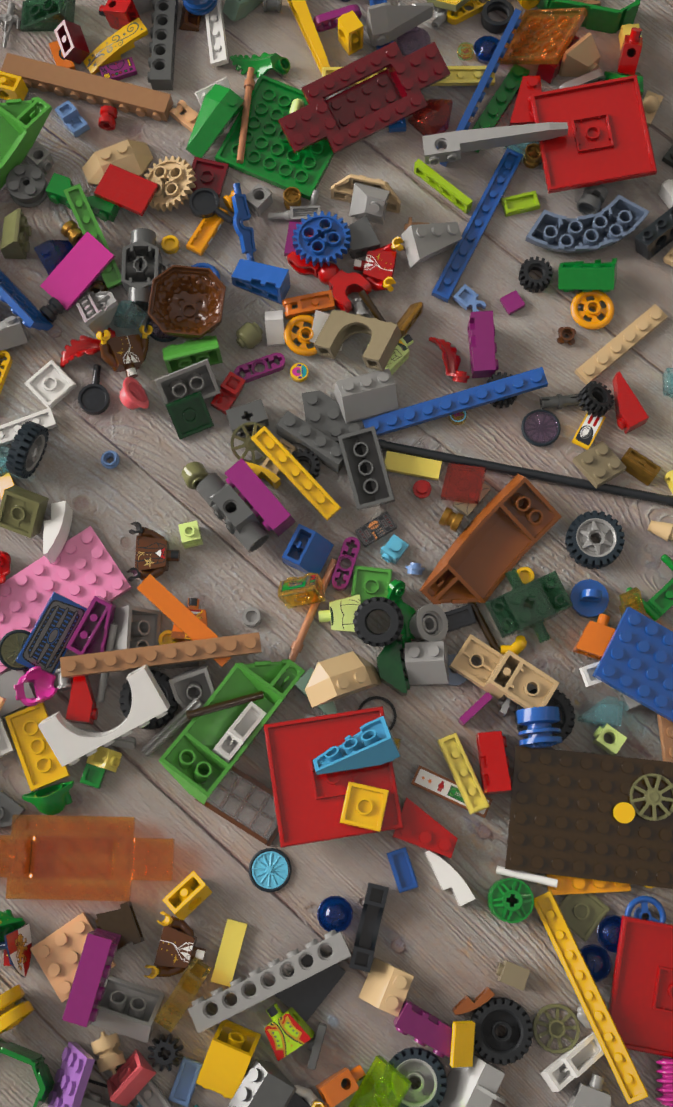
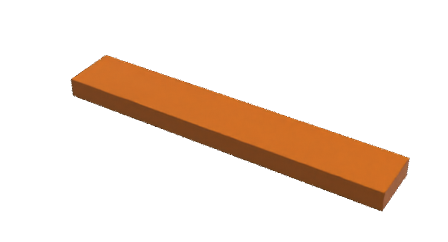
M151 574L137 587L138 591L191 640L218 637ZM232 657L213 660L223 668Z

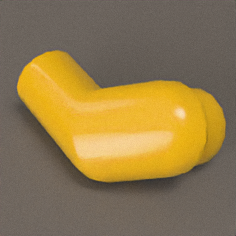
M519 635L512 645H500V653L504 655L510 650L516 655L520 654L527 645L526 638L523 635Z

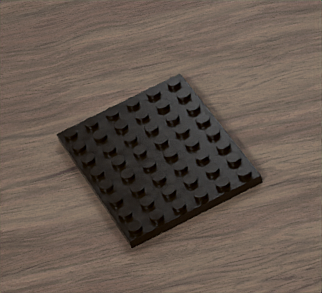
M515 745L505 869L673 889V812L667 818L658 821L646 820L635 812L634 819L629 823H620L613 816V809L618 803L626 802L631 804L630 789L639 777L645 774H660L673 784V762ZM649 777V783L654 788L657 778ZM644 779L636 785L645 791L648 790ZM661 780L658 790H662L669 785ZM634 789L633 799L644 797L643 793ZM671 789L663 793L662 796L673 798ZM645 801L635 802V806L639 811L646 804ZM661 802L667 810L671 808L672 802ZM649 806L643 814L653 817L652 806ZM656 806L657 817L664 815L665 812L659 806Z

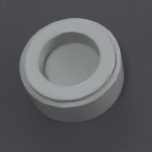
M249 607L244 610L242 620L246 626L256 627L261 623L262 615L257 608Z

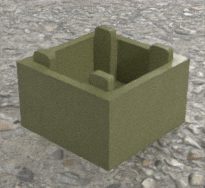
M16 485L5 489L0 505V527L29 538L34 537L41 531L49 498Z

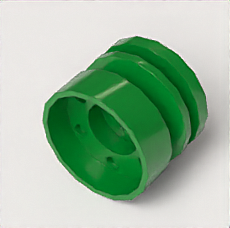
M503 878L494 882L489 888L487 906L491 914L498 920L507 923H519L525 920L532 912L534 897L530 887L522 880ZM512 894V897L516 899V903H512L510 907V903L506 902V899L510 898Z

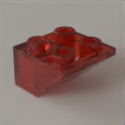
M431 98L426 101L428 104L426 108L414 113L408 119V122L423 136L444 133L449 127L453 102L449 99Z

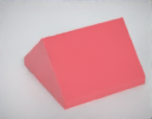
M135 1049L126 1059V1063L116 1070L117 1074L112 1075L106 1081L110 1100L127 1106L157 1073L139 1050Z

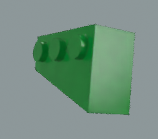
M612 258V262L601 263V259L595 260V263L575 261L564 262L559 265L558 289H562L564 292H572L574 290H581L582 292H591L592 290L610 292L615 288L617 258Z

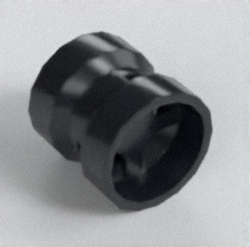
M54 297L49 300V305L47 304L40 308L41 313L52 323L57 319L58 314H62L66 310Z

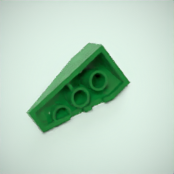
M215 84L203 100L186 150L194 157L203 158L242 110L244 100L231 89Z

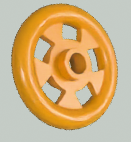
M600 290L580 292L571 303V315L574 321L585 329H601L611 322L614 316V304L611 298L606 293L600 292ZM586 297H594V300L587 302ZM602 301H603V302L605 303V305H606V307L603 308V309H602V307H601V305H600V302H602ZM579 304L584 305L583 311H578ZM603 314L605 317L600 321L597 317ZM584 316L592 318L591 322L584 320Z
M296 316L285 326V343L291 351L298 355L313 356L317 354L315 347L308 349L306 346L313 343L309 342L314 335L312 330L313 316ZM304 322L312 324L311 328L306 326L304 327ZM294 326L299 328L296 334L292 332ZM306 334L308 338H304L302 335ZM297 339L301 345L297 346L293 341Z

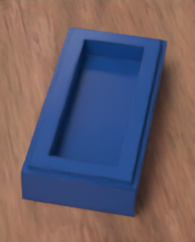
M406 847L386 853L399 893L419 887Z

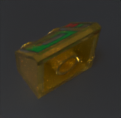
M307 573L305 576L298 578L289 577L284 581H280L278 597L288 609L324 602L323 580L318 573Z

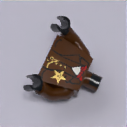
M139 522L131 523V525L136 527V531L131 529L129 533L133 535L139 533V535L136 536L135 568H130L127 573H133L134 577L130 576L127 578L128 581L132 582L136 578L144 580L149 574L156 579L169 570V561H180V550H170L169 543L165 537L154 530L142 527Z

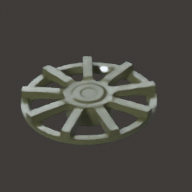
M247 422L235 429L230 443L232 452L237 459L240 460L242 458L245 462L256 464L267 458L251 440V437L256 434L257 426L260 428L264 427L262 424ZM254 425L252 435H249L245 426ZM241 428L243 429L246 438H242L236 435ZM234 438L244 443L234 447ZM245 447L246 449L240 457L235 450ZM255 450L263 455L255 460ZM248 451H251L252 460L244 459Z
M652 773L639 777L630 789V803L635 812L642 818L650 821H658L670 816L673 812V798L663 797L662 794L671 789L673 794V784L660 774ZM649 777L657 778L654 788L649 783ZM643 779L648 788L647 791L636 786ZM661 780L669 785L662 790H658ZM634 789L643 793L644 797L633 799ZM645 801L646 804L639 811L635 806V802ZM661 802H672L671 808L667 810ZM649 806H652L653 817L643 814ZM656 806H659L665 814L657 817Z
M554 1003L543 1006L533 1019L534 1038L544 1050L550 1053H565L571 1050L579 1039L580 1024L578 1018L565 1005ZM556 1008L555 1019L551 1018L547 1009ZM560 1008L569 1012L562 1020L559 1019ZM543 1012L548 1018L549 1023L538 1020ZM572 1016L576 1026H565L564 1023ZM537 1024L547 1027V1030L537 1034ZM566 1030H576L574 1040L565 1033ZM549 1034L550 1038L545 1046L539 1038ZM562 1036L571 1042V1044L564 1049L561 1042ZM554 1038L557 1039L559 1050L550 1049Z

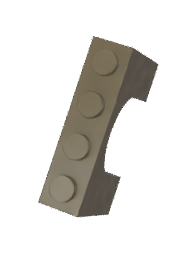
M332 309L314 343L318 355L335 359L347 338L354 334L365 333L372 336L362 356L366 367L384 371L402 336L398 325L393 322L380 321L377 318H368L360 314L355 315L343 310Z

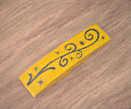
M140 18L135 19L107 38L83 63L89 72L95 75L100 72L99 67L121 60V54L134 48L135 41L148 35L147 28Z

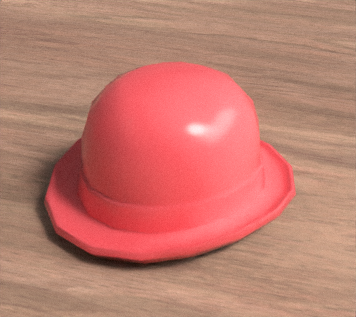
M126 377L123 381V388L120 391L121 402L126 408L131 410L138 409L139 407L147 409L149 407V399L144 388L133 377Z

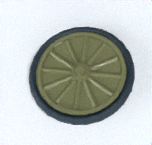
M10 631L1 639L0 661L7 668L16 671L28 669V667L17 663L15 660L30 635L29 631Z

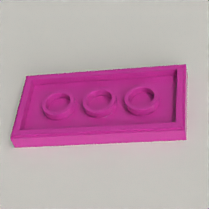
M87 231L40 287L51 297L57 299L69 311L115 256Z

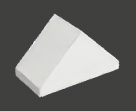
M283 310L266 311L267 346L286 345L284 340Z

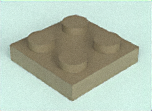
M603 441L577 455L572 461L596 489L625 472L627 468Z

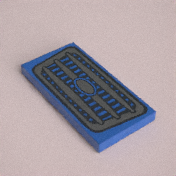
M53 592L15 661L30 669L35 666H41L42 670L54 675L55 670L60 664V657H64L67 651L66 646L87 608Z

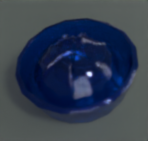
M483 36L477 39L473 46L477 60L480 63L488 64L500 40L493 36Z
M330 896L320 903L317 910V919L324 930L330 932L335 929L336 932H342L350 926L353 919V910L345 898Z
M607 916L598 925V941L609 952L617 953L621 916Z
M594 944L581 948L580 952L594 981L601 982L607 978L612 966L608 952L601 946Z

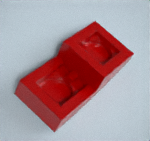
M230 371L220 385V393L216 394L211 402V406L227 415L225 410L232 408L246 380Z

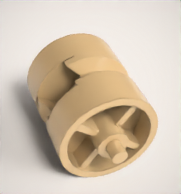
M105 1031L100 1032V1039L92 1042L91 1046L94 1055L99 1057L96 1061L99 1073L109 1070L114 1075L117 1074V1066L126 1063L123 1051L118 1049L121 1045L118 1033L108 1036V1034L105 1035Z

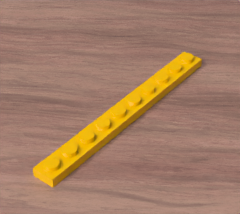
M550 890L535 897L534 906L628 1105L648 1097L649 1094L552 891Z

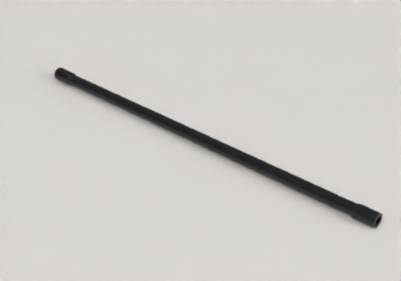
M379 439L382 451H391L514 476L520 474L530 479L673 507V495H662L611 484H603L596 489L589 480Z

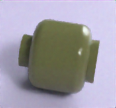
M246 322L236 331V342L241 348L253 349L262 341L263 331L255 322Z
M190 462L184 466L181 475L187 487L196 489L197 485L208 476V473L202 463Z

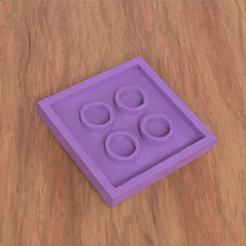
M69 1041L68 1046L64 1048L62 1053L63 1061L61 1067L55 1074L56 1083L53 1091L49 1093L48 1107H80L95 1059L78 1043Z

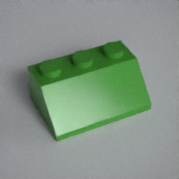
M209 335L199 340H188L182 344H171L166 348H162L169 374L205 359H208L210 366L223 363L216 336Z

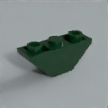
M396 639L391 644L386 645L378 655L376 660L379 678L384 684L400 695L406 696L407 690H410L408 678H404L403 671L406 670L405 659H401L400 652L403 651L402 642Z

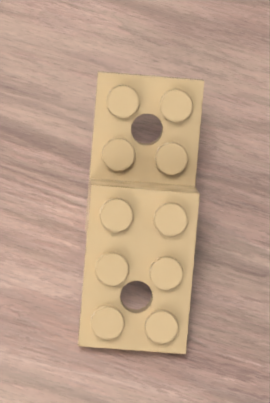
M471 634L449 666V668L487 693L489 692L498 700L505 695L523 708L546 706L559 685L558 681L512 651L508 650L502 655ZM474 656L480 658L481 665H473L471 658ZM528 684L536 686L537 692L535 694L528 692Z

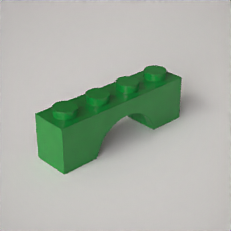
M54 173L45 190L48 198L55 204L60 203L71 209L63 190L73 187L72 181L68 177ZM95 195L86 197L94 216L99 217L103 221L109 220L114 222L121 207Z

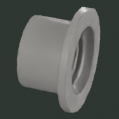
M427 604L422 606L411 617L409 628L413 636L419 640L427 642L441 641L447 634L448 620L440 607Z

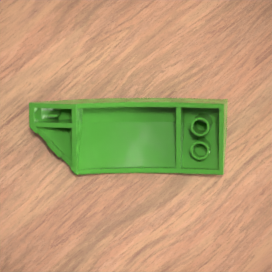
M32 97L31 100L27 101L11 99L6 100L5 103H0V190L5 185L9 172L15 166L22 163L32 148L52 110V107L39 97Z
M290 659L278 662L258 661L251 664L235 663L234 667L202 707L259 691L263 692L264 699L253 701V703L267 714L236 754L227 763L212 750L249 703L193 718L158 761L190 795L204 805L264 728V725L268 723L296 682L305 673V670Z

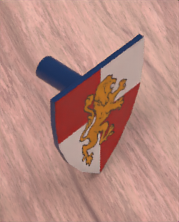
M29 923L5 935V941H0V950H7L10 965L23 978H26L31 959L30 948L32 947Z

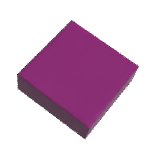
M516 290L500 298L501 304L509 315L525 307L524 301Z

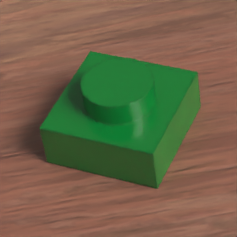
M86 763L80 783L100 789L107 770Z

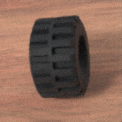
M372 597L358 606L357 611L354 613V631L365 644L373 647H383L394 642L402 633L404 626L402 611L395 602L388 598ZM382 610L389 615L390 626L387 631L377 634L368 628L367 618L371 612Z

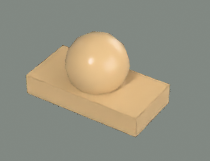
M647 90L642 100L648 128L663 100V96Z

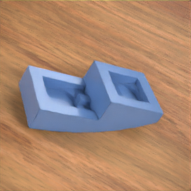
M69 100L54 109L75 137L90 129L88 123L81 117L77 108Z

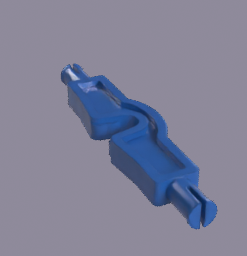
M234 183L235 195L232 196L235 213L233 217L234 230L239 236L242 254H246L247 260L255 262L253 253L256 251L254 230L252 227L243 225V221H248L251 218L246 195L242 194L240 183Z

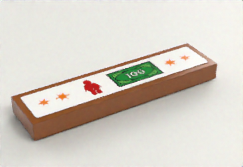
M419 765L411 782L412 785L468 811L456 782ZM485 796L490 806L493 799ZM489 808L474 814L485 818Z

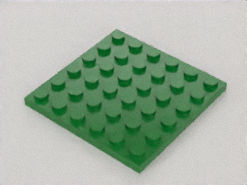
M261 74L254 86V90H252L244 162L242 164L237 163L243 108L218 150L215 161L229 164L230 168L283 190L289 187H296L300 190L301 197L311 200L312 193L319 185L334 153L325 139L294 153L278 120L290 114V107L294 99H302L304 106L308 105V102L302 90Z

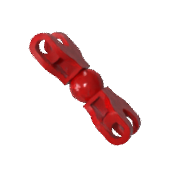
M294 251L287 255L289 265L297 273L313 275L319 278L321 283L329 285V289L333 293L334 304L340 310L347 313L352 310L351 301L347 297L350 293H359L365 290L369 295L372 292L371 284L359 273H346L332 262H330V266L324 262L322 267H320L318 262L315 266H313L312 261L306 264V259L301 260L300 254L296 255Z

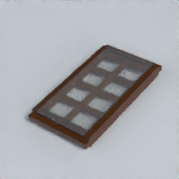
M233 767L204 806L270 847L278 834L273 790Z

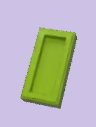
M536 190L501 199L506 217L538 210L541 206Z

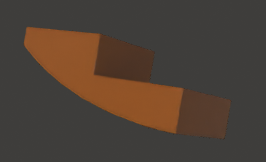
M486 987L473 1001L466 995L452 1011L455 1015L470 1012L485 1004L495 994L490 988Z

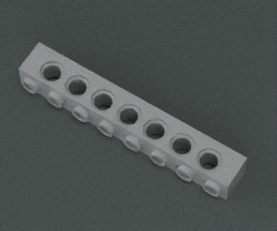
M334 929L324 934L325 939L319 942L317 939L306 943V949L300 952L298 948L286 954L288 958L282 961L277 958L267 963L268 968L261 971L259 967L249 972L250 977L244 980L239 977L230 982V987L223 990L221 986L210 992L212 996L206 999L201 996L193 1000V1006L188 1008L197 1032L200 1033L352 956L342 932H336ZM323 945H329L332 948L330 956L322 955L321 947ZM305 954L311 955L313 957V964L310 966L304 965L302 956ZM291 964L294 967V974L286 975L283 971V966ZM266 974L274 975L275 983L273 985H268L265 982L264 977ZM246 984H254L256 993L248 994L245 989ZM228 993H234L237 996L235 1004H230L227 1001ZM211 1002L215 1003L218 1007V1012L215 1014L208 1011V1004Z

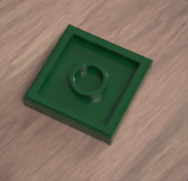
M201 391L166 404L180 440L214 426Z

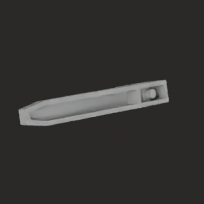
M546 122L459 130L422 136L425 164L435 165L439 162H454L461 159L462 152L568 135L567 122Z

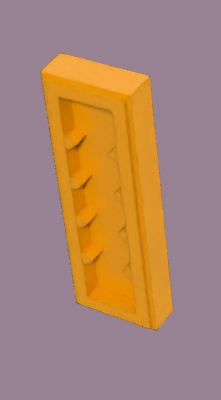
M221 207L219 208V209H221L222 211H224L225 213L228 214V211H227V210H225V209H223V208H221ZM217 215L203 218L186 244V249L202 256L224 220Z

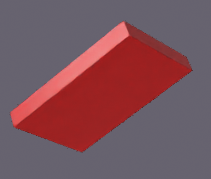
M110 164L96 187L94 195L143 216L159 186L155 182Z

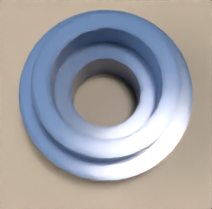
M112 450L104 452L101 456V463L107 469L117 467L120 462L119 455ZM109 458L114 459L111 463H108L107 461Z
M410 562V566H406L407 574L422 575V572L425 571V568L421 567V563Z

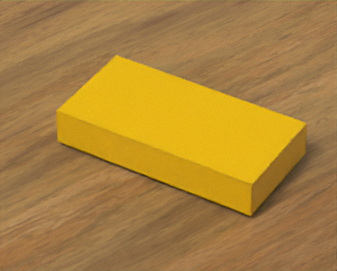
M453 1021L450 1065L453 1068L473 1066L475 1022Z

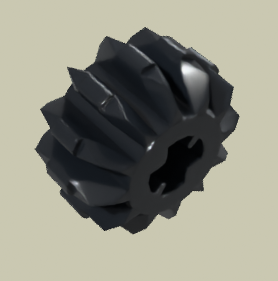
M164 1033L160 1034V1041L154 1038L152 1042L155 1046L148 1047L149 1051L154 1052L148 1056V1059L155 1058L156 1060L152 1063V1067L157 1066L159 1063V1071L161 1072L164 1070L165 1065L168 1071L172 1070V1064L178 1067L180 1063L177 1059L184 1057L182 1053L178 1052L184 1046L176 1045L180 1040L178 1037L171 1041L172 1033L168 1034L167 1040ZM163 1047H165L166 1050H170L171 1052L168 1055V1058L166 1057V1054L162 1055L161 1051L164 1050Z

